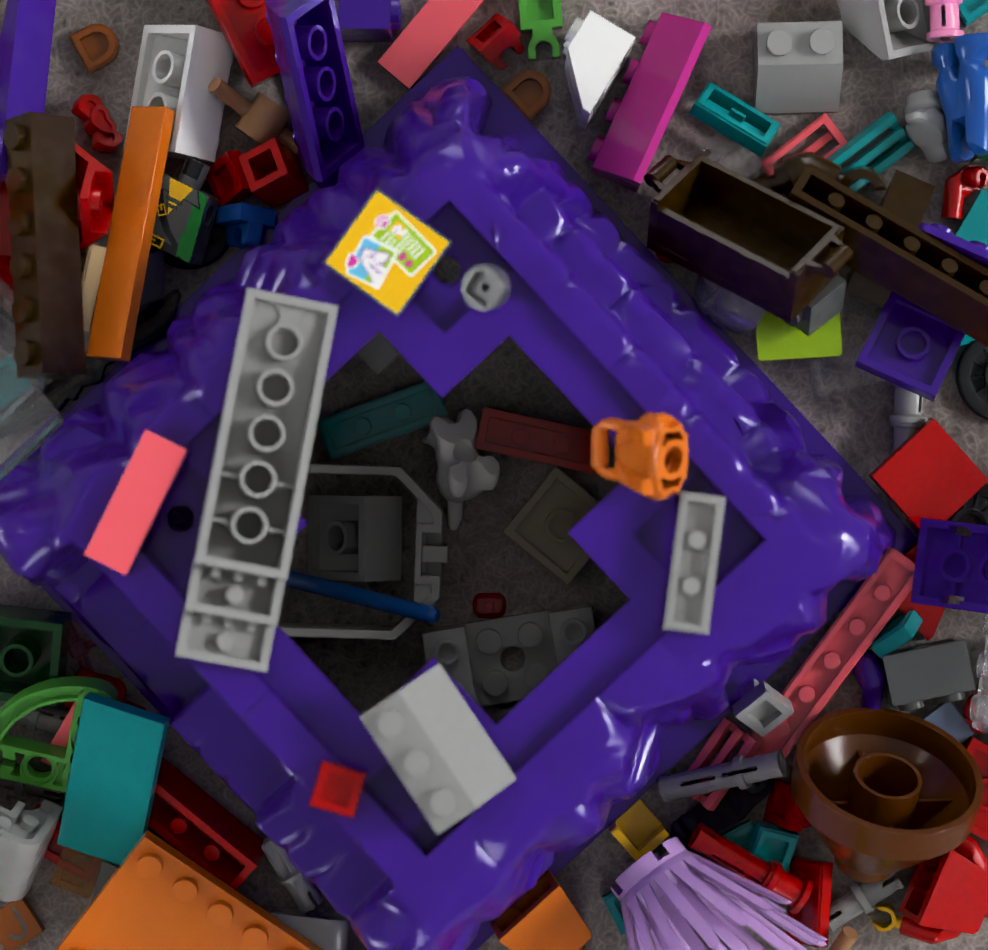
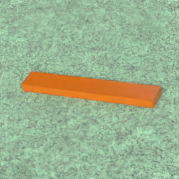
M132 107L106 245L107 250L86 354L87 357L95 360L130 362L175 111L168 107Z

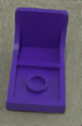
M920 223L918 227L920 230L988 269V245L979 241L968 242L955 236L948 227L938 223ZM891 291L857 359L855 367L933 402L966 334Z

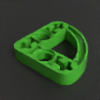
M67 676L36 683L10 698L0 708V750L3 751L2 756L4 757L3 761H0V778L66 793L83 698L89 692L118 701V693L115 687L110 682L99 678ZM59 702H76L67 748L6 734L14 723L35 709ZM18 753L24 754L20 766L15 765L18 760ZM36 756L46 758L51 763L52 769L47 772H38L31 767L30 759Z

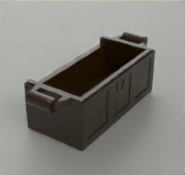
M700 154L692 162L675 159L670 155H666L644 176L646 184L658 193L650 200L647 248L789 323L831 282L838 271L853 256L851 248L842 243L845 227ZM675 169L680 170L666 185L662 183Z

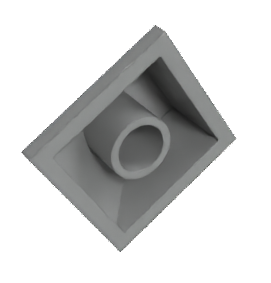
M837 0L842 26L882 61L931 51L935 45L939 44L926 41V33L930 32L929 7L925 6L924 0Z

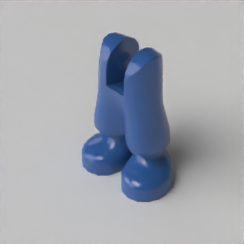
M988 33L965 34L956 37L954 43H939L931 50L932 65L939 70L936 87L946 121L949 153L951 160L955 163L966 162L973 158L974 154L978 156L988 154V67L985 66V61L988 60Z

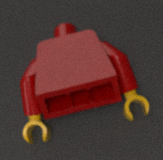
M968 836L965 841L952 851L919 863L898 910L904 917L896 915L897 913L892 905L879 903L876 905V909L888 912L892 918L887 923L872 920L873 926L880 932H887L892 928L900 929V934L929 944H937L958 938L961 932L969 934L978 932L984 917L988 918V859L977 841Z

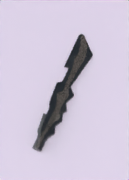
M172 290L164 298L159 299L138 314L131 354L167 336L166 332L175 319L181 298V293L178 290ZM86 351V374L62 380H53L46 386L41 384L37 390L18 403L8 417L0 422V438L4 440L24 426L39 425L48 414L61 412L70 400H78L84 387L101 383L106 367L116 361L95 360L87 357Z

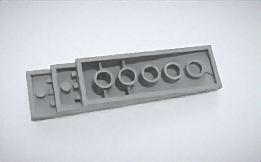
M249 287L246 289L174 656L267 673L285 582L288 579L338 305Z

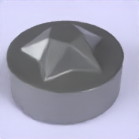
M481 264L470 268L464 275L461 284L462 295L466 303L478 311H489L501 307L507 301L511 289L510 280L506 272L495 264Z

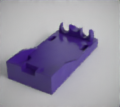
M921 518L911 603L988 614L987 525ZM957 526L969 528L968 532H972V537L956 535ZM949 595L964 597V601H960L959 605L948 603Z

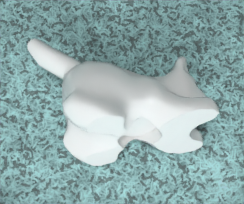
M468 409L459 412L456 422L446 416L432 417L429 422L430 431L426 437L422 438L423 443L429 444L435 450L437 463L436 485L440 494L447 500L448 527L453 531L458 528L462 520L463 501L473 499L483 491L493 490L498 484L500 475L499 462L494 456H480L475 446L477 420L472 411Z

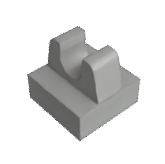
M755 678L741 688L742 698L732 705L735 717L762 737L766 736L794 713L790 700L766 682L762 681L759 683Z

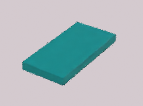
M89 692L83 698L57 841L58 845L117 865L123 862L146 830H148L170 718Z

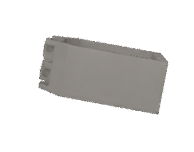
M309 464L307 473L397 476L417 497L414 602L432 606L441 596L442 563H448L450 546L449 544H442L444 509L404 467ZM403 617L394 626L278 622V625L290 637L395 640L416 620Z

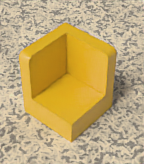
M640 798L608 827L610 833L635 861L649 851H653L670 835L667 828Z

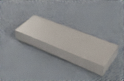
M680 491L663 629L709 635L726 504L725 496Z

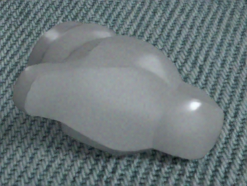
M921 90L911 93L905 99L906 107L904 108L905 121L907 122L905 128L911 142L922 149L930 163L946 160L949 155L947 127L937 92Z

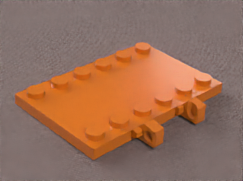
M146 830L55 948V950H323L148 830Z

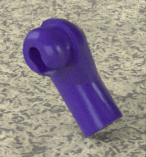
M867 649L852 669V672L862 689L861 707L879 709L882 708L885 676L879 664L877 654Z

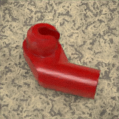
M975 164L965 165L946 179L943 190L942 219L962 220L964 198L988 184V171L985 167Z

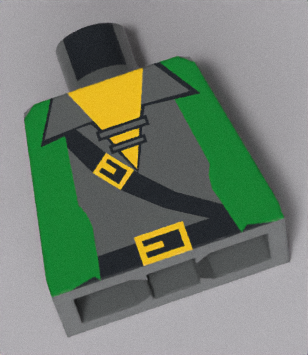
M187 156L177 178L164 173L151 245L187 263L201 265L217 213L219 199L201 190L211 167Z

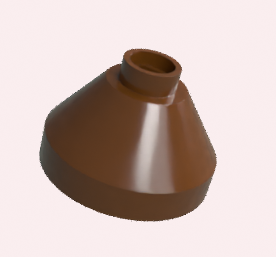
M867 707L842 709L815 720L806 728L799 739L790 773V786L793 798L805 818L834 855L837 867L846 876L865 883L883 881L891 873L941 856L958 847L971 833L983 796V779L979 767L968 750L943 729L928 721L907 713L884 708L870 709Z

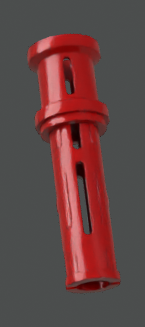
M703 823L697 825L689 838L690 842L687 846L690 849L790 900L792 903L785 905L788 912L792 914H797L811 895L813 882L810 879H799L782 869L783 865L779 861L769 860L767 862L728 838L714 832V830Z

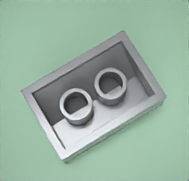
M440 663L359 717L437 835L476 810L517 779Z

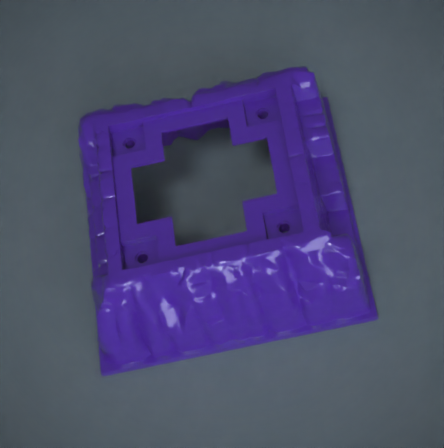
M457 46L363 134L364 148L340 165L339 169L323 182L312 181L308 185L309 190L296 196L275 216V227L262 230L259 246L246 245L245 249H240L178 307L175 319L166 332V337L132 353L130 362L120 361L103 377L101 383L95 384L0 473V554L11 570L26 578L33 585L41 586L65 612H72L71 619L162 716L170 718L169 724L256 815V826L276 845L285 849L289 861L306 879L311 880L317 885L339 914L351 922L353 930L368 950H477L494 934L489 924L490 921L499 918L520 897L532 889L547 869L552 872L554 877L559 874L658 781L660 776H664L708 735L724 717H727L733 711L732 705L742 698L741 688L754 678L759 683L768 679L842 610L864 580L877 572L880 560L888 548L894 547L903 553L918 539L471 58ZM376 191L383 194L449 242L398 314L325 263ZM443 259H452L460 266V275L452 283H442L434 275L435 266ZM481 264H495L506 272L510 280L511 289L507 301L501 307L489 311H478L466 303L462 295L461 284L464 275L470 268ZM247 287L339 306L324 383L378 332H381L443 398L510 336L593 426L605 418L635 421L650 412H664L679 420L684 432L688 434L687 479H684L680 491L726 497L709 635L663 629L680 491L666 499L653 501L620 483L568 531V534L625 593L629 600L497 724L446 671L517 779L439 835L436 834L359 718L362 714L278 624L275 627L267 673L174 656ZM169 316L161 324H159L151 333H153L160 326H162L165 323V321L169 318ZM145 429L189 451L128 575H124L85 556L84 553ZM610 430L609 443L615 449V436L617 433ZM179 505L187 506L194 514V523L187 531L178 530L171 520L173 510ZM299 515L296 534L308 524L301 515ZM433 657L401 688L439 664L437 660ZM322 759L367 772L354 818L309 806Z

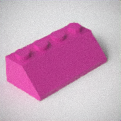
M664 12L661 13L657 23L649 20L639 42L647 47L640 61L632 58L622 82L629 85L624 98L621 100L614 97L605 117V121L612 123L605 138L597 135L587 159L594 162L591 169L592 173L637 192L712 28L711 25Z

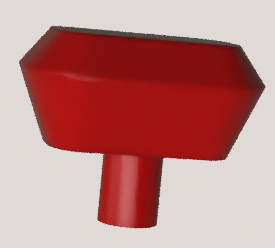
M478 593L473 598V612L478 618L502 617L506 611L505 597L501 593Z

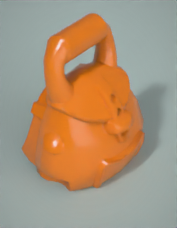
M664 412L646 413L635 421L605 418L600 420L591 429L590 465L599 476L605 479L619 481L622 485H626L636 493L642 494L645 498L647 497L653 501L663 500L670 495L679 493L684 479H687L688 434L684 432L679 420ZM610 430L617 433L615 436L614 468L608 467Z

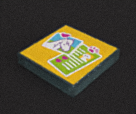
M376 188L323 261V265L399 318L452 245V241Z

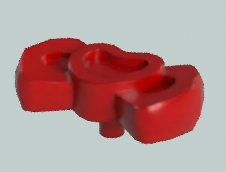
M94 94L81 95L74 102L71 112L84 121L85 132L92 136V147L95 151L104 154L113 153L121 145L123 138L116 131L117 126L115 122L110 118L107 108L102 106V101L98 96Z

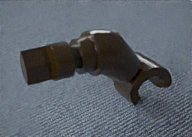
M802 152L788 156L783 159L784 164L773 169V175L768 176L767 173H764L752 179V181L779 195L784 193L788 197L808 164L848 188L853 181L862 178L871 181L876 191L886 190L884 177L875 168L860 165L843 173L840 172V165L813 152Z

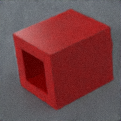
M275 137L238 157L251 193L272 208L309 190L296 154Z

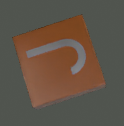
M25 897L22 900L12 901L0 908V943L5 950H16L46 929Z

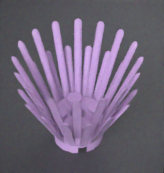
M673 837L661 843L667 850L661 856L658 853L653 854L652 851L643 855L615 880L617 885L610 887L621 904L629 950H655L653 941L657 950H709L705 943L712 950H728L720 939L731 950H767L743 926L750 928L776 950H807L764 917L808 945L819 947L827 945L824 942L828 940L827 938L785 914L786 910L773 902L791 904L790 900L695 853L689 852L678 837Z

